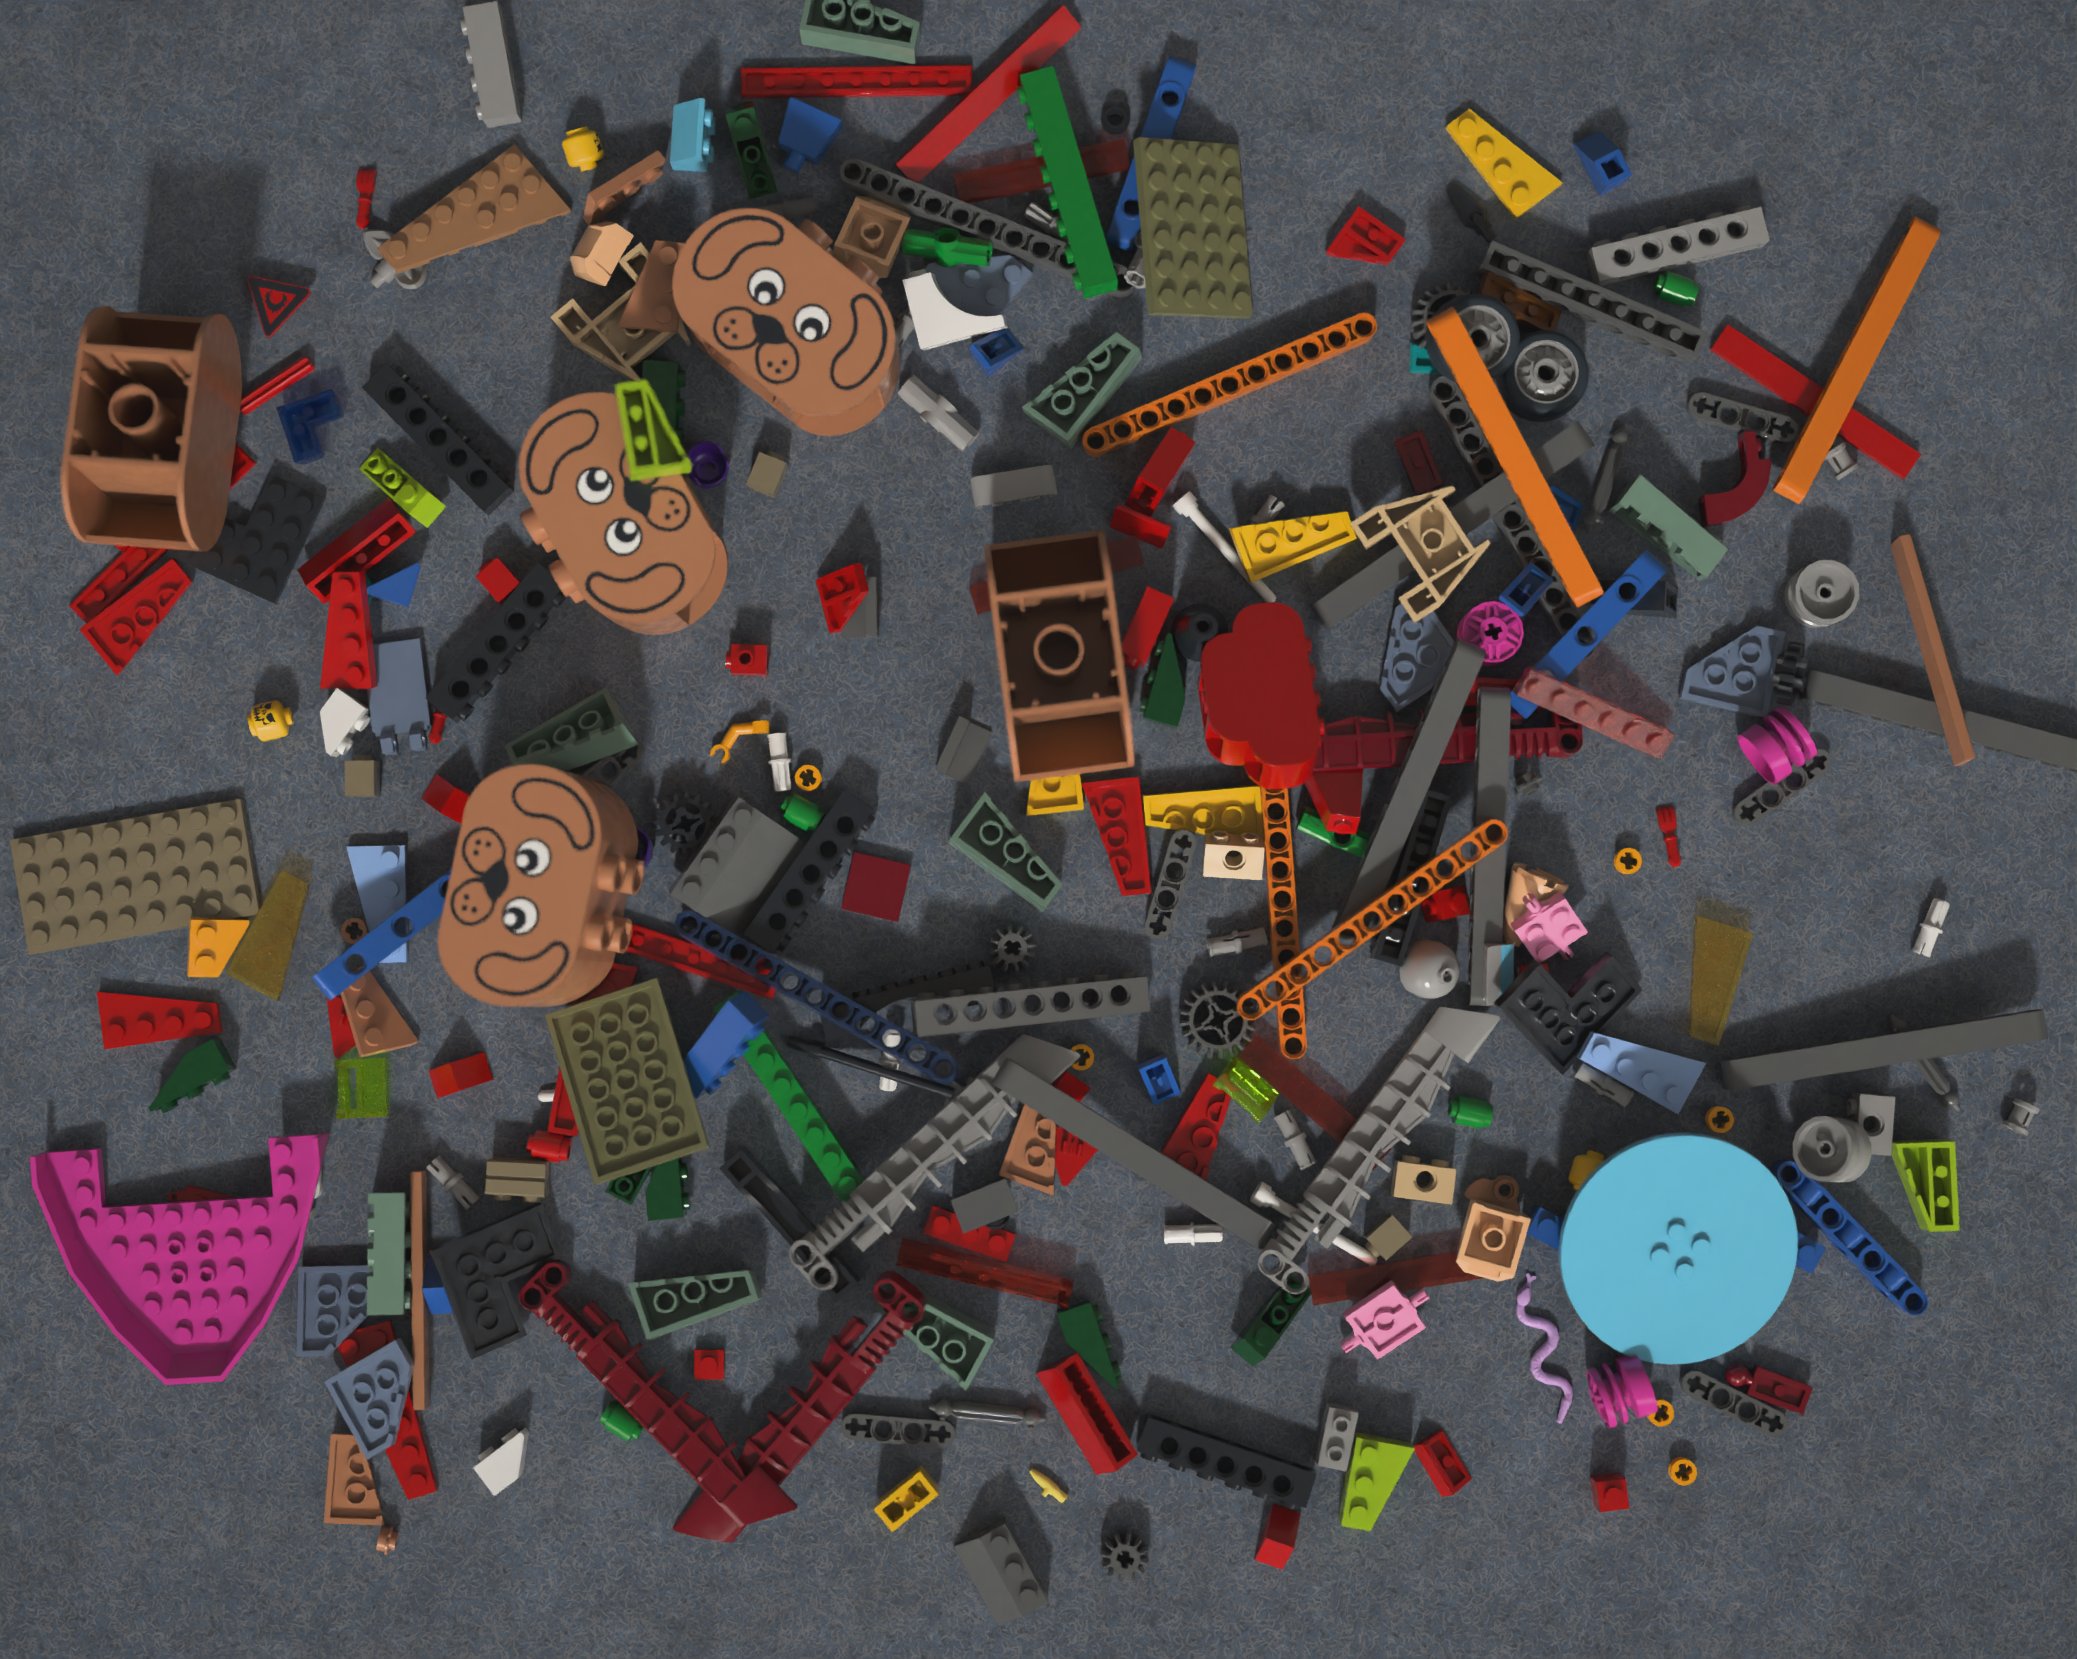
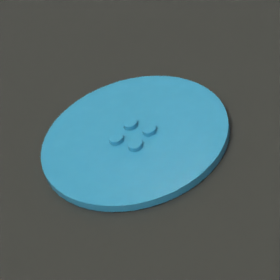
M1685 1132L1656 1135L1639 1140L1612 1154L1598 1165L1579 1187L1568 1207L1561 1228L1559 1241L1561 1277L1569 1300L1579 1317L1598 1338L1612 1348L1631 1357L1637 1355L1640 1360L1652 1363L1687 1364L1719 1356L1744 1343L1757 1333L1778 1309L1790 1286L1796 1266L1798 1250L1796 1222L1787 1195L1779 1182L1758 1159L1744 1149L1726 1140L1698 1133Z

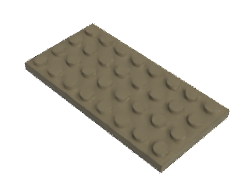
M243 799L10 840L28 955L189 927L190 917L233 919L262 914Z

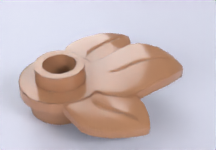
M1500 1175L1493 1180L1480 1178L1471 1183L1464 1192V1196L1468 1199L1481 1200L1520 1212V1207L1516 1200L1519 1195V1185L1514 1178L1508 1175ZM1503 1184L1509 1186V1192L1506 1195L1499 1193V1187Z

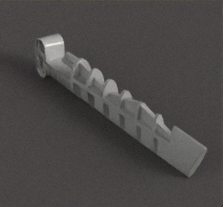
M1446 1007L1438 1008L1302 1195L1305 1200L1302 1204L1297 1202L1296 1205L1299 1208L1295 1213L1292 1211L1289 1213L1292 1218L1289 1222L1283 1221L1286 1226L1282 1231L1279 1229L1276 1231L1279 1234L1276 1240L1271 1238L1264 1249L1258 1254L1256 1264L1263 1274L1291 1294H1300L1306 1290L1309 1284L1307 1273L1293 1263L1292 1259L1326 1212L1330 1216L1313 1238L1326 1249L1331 1246L1344 1226L1348 1228L1351 1226L1350 1220L1360 1197L1363 1196L1367 1200L1371 1198L1363 1190L1374 1164L1386 1172H1390L1391 1169L1381 1162L1379 1158L1399 1140L1409 1146L1411 1141L1404 1136L1425 1117H1430L1431 1114L1429 1112L1440 1086L1448 1091L1451 1088L1443 1079L1454 1054L1466 1063H1469L1499 1022L1500 1016ZM1268 1254H1274L1278 1258V1266L1274 1270H1266L1263 1267L1262 1260ZM1292 1272H1299L1302 1276V1283L1297 1288H1290L1286 1282L1287 1276Z
M1022 1034L849 1194L851 1198L847 1202L842 1200L843 1206L839 1210L834 1208V1214L831 1217L826 1215V1222L822 1225L817 1223L818 1229L814 1233L809 1231L799 1241L793 1243L789 1251L792 1263L814 1287L822 1290L833 1288L838 1282L839 1276L834 1265L825 1257L869 1216L873 1219L851 1238L862 1252L884 1232L889 1235L892 1232L891 1227L907 1205L913 1211L917 1209L910 1200L927 1176L938 1188L942 1185L931 1172L956 1157L965 1164L967 1161L961 1154L985 1140L990 1141L992 1133L1007 1112L1014 1118L1017 1116L1011 1108L1016 1098L991 1083L1006 1057L1052 1084L1079 1059L1080 1054ZM802 1246H808L811 1249V1258L807 1262L802 1263L797 1259V1250ZM821 1268H828L832 1275L829 1283L821 1285L816 1279L817 1272Z

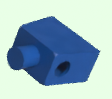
M791 97L778 141L780 149L788 152L783 167L794 174H799L804 161L818 165L842 131L841 119Z

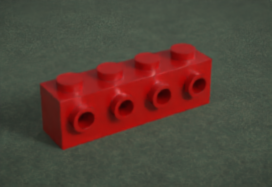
M389 497L297 570L305 585L325 604L330 600L333 572L365 570L366 572L416 533L406 515Z

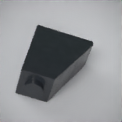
M1598 580L1604 593L1617 581ZM1657 581L1626 615L1676 618L1678 589L1667 581ZM1623 583L1619 587V595L1623 599H1632L1636 594V588L1631 583ZM1602 595L1591 600V605H1594Z

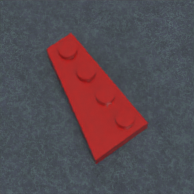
M173 558L79 630L116 676H118L191 586L193 580L178 561Z
M365 570L333 572L320 689L375 688L378 685Z
M1140 777L1081 783L1099 829L1103 845L1107 851L1121 895L1130 896L1152 893Z
M96 991L104 1050L223 1032L219 1003Z
M1207 1072L1160 1152L1206 1180L1213 1151H1215L1219 1131L1224 1123L1234 1088Z

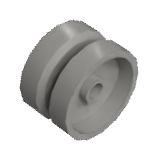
M1819 560L1797 570L1788 580L1784 591L1785 605L1789 614L1799 624L1810 628H1824L1847 618L1855 609L1859 599V584L1854 573L1845 564L1834 560Z
M1830 1116L1813 1117L1801 1125L1795 1134L1792 1144L1793 1157L1798 1168L1807 1177L1821 1182L1843 1183L1859 1178L1868 1168L1872 1156L1871 1141L1866 1131L1857 1122L1846 1118Z

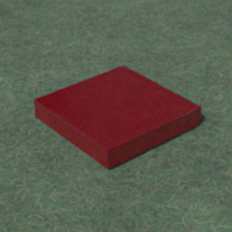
M854 852L841 909L898 922L912 865Z

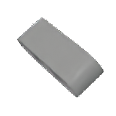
M1053 465L981 475L970 479L975 509H982L983 505L992 504V507L1012 504L1011 501L1020 499L1021 502L1040 499V496L1049 495V497L1058 495Z

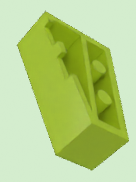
M647 380L616 384L615 395L630 481L690 473L692 464L679 444L676 434L672 431Z
M1948 1139L1892 1141L1891 1156L1919 1228L1929 1232L1960 1231L1955 1141Z
M1355 1432L1338 1514V1521L1341 1526L1371 1531L1415 1450L1411 1442Z

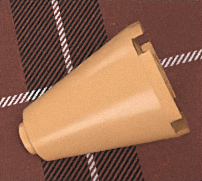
M1514 862L1511 868L1503 912V941L1514 943L1516 947H1520V944H1523L1510 923L1523 916L1529 909L1523 902V897L1526 895L1531 902L1528 893H1533L1538 902L1551 898L1560 891L1564 895L1569 886L1568 884H1563L1564 881L1541 869L1537 868V870L1530 869V871L1525 870L1527 864Z

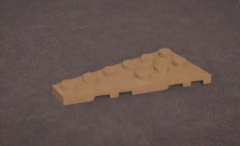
M514 144L385 241L377 250L396 274L430 263L435 258L459 253L461 249L491 242L517 233L519 229L534 224L536 226L543 224L548 219L571 213V209Z

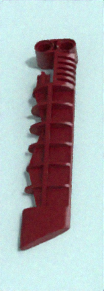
M1571 699L1559 701L1548 713V727L1510 730L1509 756L1519 759L1520 755H1524L1525 758L1530 759L1532 754H1535L1537 758H1541L1542 754H1546L1547 757L1566 759L1579 751L1583 745L1581 712L1578 704ZM1559 708L1568 711L1570 715L1569 721H1564L1559 717ZM1511 709L1510 726H1522L1523 716L1515 709ZM1425 710L1419 711V722ZM1386 712V720L1360 717L1358 714H1353V717L1329 724L1325 723L1324 716H1320L1324 722V735H1321V747L1318 750L1313 772L1401 766L1418 725L1393 722L1391 712ZM1477 712L1459 716L1439 764L1475 762ZM1562 737H1567L1572 741L1573 746L1571 750L1562 746Z
M558 1260L546 1264L523 1286L519 1293L521 1305L525 1309L531 1310L539 1319L543 1317L547 1321L546 1327L551 1325L554 1328L553 1334L556 1335L558 1333L562 1337L560 1341L562 1343L566 1341L570 1345L568 1349L570 1351L574 1349L577 1352L576 1358L739 1527L797 1509L798 1505L759 1465L746 1476L731 1451L738 1443L734 1441L728 1447L713 1422L714 1418L712 1416L708 1417L685 1402L690 1396L688 1391L679 1398L656 1383L666 1372V1369L663 1367L653 1377L650 1376L637 1355V1352L643 1345L639 1343L634 1348L632 1347L621 1329L620 1321L617 1318L612 1320L593 1300L586 1305L580 1313L600 1332L598 1335L558 1294L571 1280L572 1271L566 1262ZM552 1267H557L562 1272V1279L559 1283L554 1282L550 1277ZM532 1288L538 1289L541 1293V1300L538 1304L532 1302L529 1297V1292Z
M885 1271L879 1275L873 1294L875 1299L887 1311L856 1348L853 1344L868 1327L861 1317L858 1318L854 1315L838 1335H831L828 1339L830 1344L821 1362L811 1360L808 1363L815 1374L807 1390L803 1392L794 1386H789L787 1390L797 1402L780 1415L773 1411H768L766 1415L771 1422L753 1436H748L745 1439L747 1443L738 1459V1463L746 1476L759 1465L779 1486L877 1370L875 1364L882 1363L884 1361L882 1356L891 1353L889 1347L897 1346L896 1339L904 1337V1329L910 1330L921 1319L926 1308V1298L920 1290L895 1271ZM891 1283L896 1291L887 1293L882 1289L881 1284ZM908 1301L915 1302L919 1310L909 1311L904 1303ZM703 1490L676 1522L673 1530L704 1539L732 1543L747 1525L739 1527Z

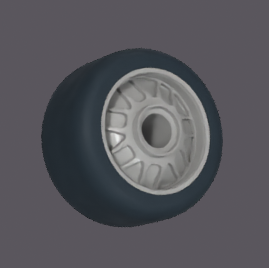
M1469 294L1456 297L1441 306L1434 316L1453 306L1469 336H1471L1473 331L1478 332L1480 344L1475 348L1492 380L1502 375L1513 363L1520 341L1518 324L1510 309L1500 300L1484 294ZM1428 328L1426 347L1432 364L1443 376L1457 382Z
M1550 330L1528 333L1520 338L1518 352L1513 363L1502 375L1497 377L1498 391L1506 407L1522 419L1532 422H1548L1558 419L1568 413L1584 395L1589 378L1587 360L1576 342L1562 333ZM1543 368L1547 370L1551 375V380H1542L1538 375V369Z

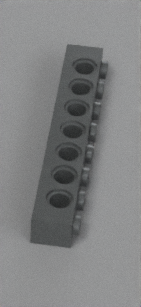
M1491 241L1476 272V276L1480 278L1489 272L1565 314L1688 366L1698 358L1708 334L1703 329L1495 241Z
M1138 971L1120 972V978L1111 979L1109 974L1092 975V981L1081 982V977L1063 978V984L1052 985V980L1034 981L1035 987L1023 988V983L1005 984L1006 990L994 991V986L976 987L977 993L965 994V989L948 990L947 996L936 997V992L919 993L918 999L910 1000L913 1033L917 1037L1150 1012L1147 976H1138ZM1119 985L1123 995L1119 1001L1115 1002L1111 998V990ZM1090 988L1094 993V1000L1086 1005L1082 1001V994L1086 989ZM1061 991L1064 993L1066 1001L1062 1007L1057 1008L1053 1003V997L1057 992ZM1032 994L1037 999V1005L1033 1010L1028 1011L1024 1006V1000ZM1000 998H1005L1008 1002V1009L1003 1014H998L995 1010V1003ZM971 1001H976L979 1005V1012L974 1017H969L966 1014V1006ZM942 1004H947L950 1008V1015L945 1020H939L936 1015L937 1008Z

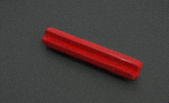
M306 356L301 357L242 396L240 412L244 415L249 414L314 371L315 368L311 360Z

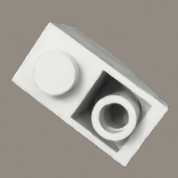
M336 688L320 710L326 753L333 757H338L340 754L345 755L353 745L351 740L357 730L361 732L371 719L368 716L370 713L368 707L339 688Z
M526 1427L520 1432L514 1428L501 1438L504 1444L496 1450L490 1446L477 1456L480 1462L473 1468L494 1496L523 1474L529 1431Z

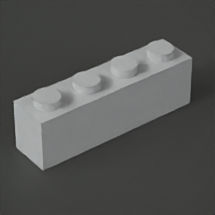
M493 1L463 7L464 17L460 18L463 35H468L469 46H465L468 63H473L474 74H470L473 91L478 92L479 102L475 103L478 119L483 120L488 128L522 122L503 12L499 3Z

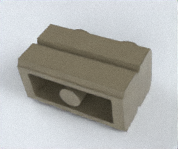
M504 1157L488 1158L485 1193L493 1195V1200L510 1201L511 1196H523V1202H540L541 1197L549 1195L551 1161Z

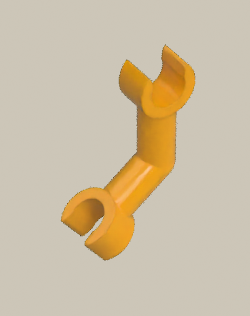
M761 720L733 724L721 743L711 748L710 756H713L718 749H723L725 756L721 763H726L730 758V749L739 735L770 733L769 721Z

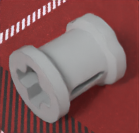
M1845 442L1829 451L1824 459L1828 460L1836 472L1835 478L1837 481L1860 467V464L1858 462L1855 463L1845 449L1847 446Z
M2015 1098L2013 1101L2015 1106L2008 1120H2004L2002 1125L2021 1135L2027 1136L2029 1133L2027 1128L2034 1114H2038L2040 1109Z

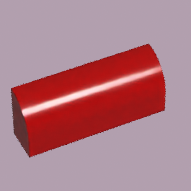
M1078 1353L1067 1355L1036 1373L1096 1475L1117 1471L1138 1456V1453Z

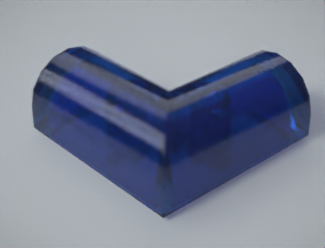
M329 389L277 407L294 462L296 464H307L323 458L324 452L315 427L344 418L340 401L334 390Z

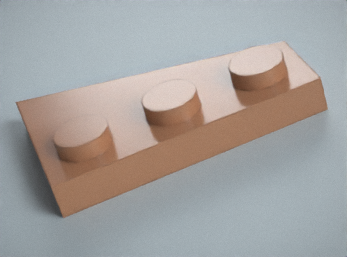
M655 240L618 324L619 327L678 333L680 314L673 298L672 281L676 261L685 243Z
M1024 1104L999 1176L1054 1196L1056 1123Z
M331 1432L324 1523L384 1525L369 1459L366 1460L352 1433Z

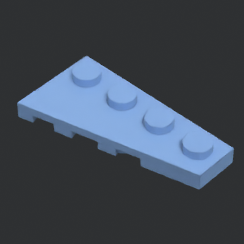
M407 845L346 847L369 933L408 903ZM397 918L394 928L398 933H408V918ZM408 941L380 963L408 962Z
M1594 1032L1589 1033L1577 1055V1058L1676 1114H1679L1706 1063Z

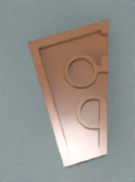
M659 150L588 193L583 219L589 226L596 223L625 199L635 194L647 182L652 183L662 175L665 158Z
M358 967V968H354V969H350V970H352V971H359V970H361L363 967ZM370 971L341 992L360 1058L412 1046L419 1042Z

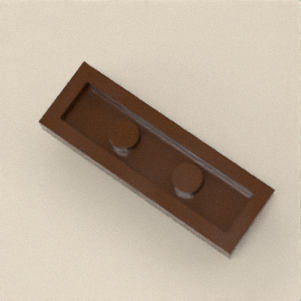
M1489 272L1483 275L1477 294L1488 295L1500 300L1510 309L1518 324L1533 332L1556 330L1561 314L1559 309Z

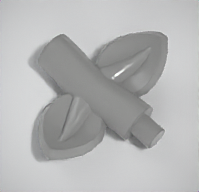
M384 229L364 231L363 239L369 253L375 260L381 261L375 268L377 273L369 279L377 289L385 281L389 284L394 278L399 285L406 289H417L424 283L427 277L425 264L396 274L378 253L377 248L395 235V233Z

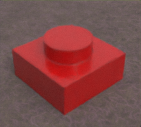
M695 1349L694 1380H724L725 1349Z

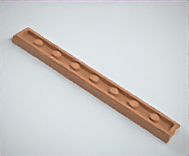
M1910 534L1903 535L1891 544L1894 561L1954 766L1963 765L1975 758V753Z
M415 1170L410 1173L412 1360L415 1363L413 1368L414 1410H425L430 1406L429 1312L422 1291L428 1255L427 1170Z

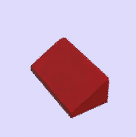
M1117 504L1110 522V528L1161 549L1171 529L1169 524L1121 504Z
M1442 1428L1413 1445L1416 1455L1442 1497L1454 1495L1472 1480Z

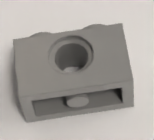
M1852 1092V1099H1848L1846 1106L1847 1115L1851 1116L1850 1120L1857 1122L1864 1129V1119L1871 1116L1874 1125L1866 1133L1871 1141L1872 1154L1891 1156L1895 1097Z
M1326 1402L1314 1459L1318 1466L1347 1472L1359 1414L1355 1407Z

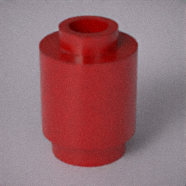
M540 1129L536 1130L535 1135H529L527 1151L531 1152V1158L560 1163L561 1160H569L572 1138H568L564 1134L547 1132Z

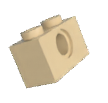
M1222 830L1205 833L1202 862L1203 876L1262 880L1265 851L1264 837L1252 832H1245L1241 835L1229 834ZM1232 850L1240 852V854L1236 857H1230L1227 855V853Z
M1403 1155L1402 1160H1394L1390 1195L1399 1198L1452 1204L1457 1169L1449 1167V1161L1432 1159L1431 1164L1420 1163V1157ZM1422 1171H1428L1431 1176L1429 1184L1423 1187L1418 1186L1416 1182L1417 1175Z

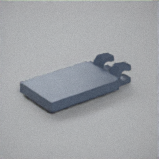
M422 639L374 644L378 686L367 689L372 733H375L376 737L380 736L382 754H398L396 734L409 732L411 750L415 752L427 750L425 730H428V726H432L430 702L425 699L429 693Z

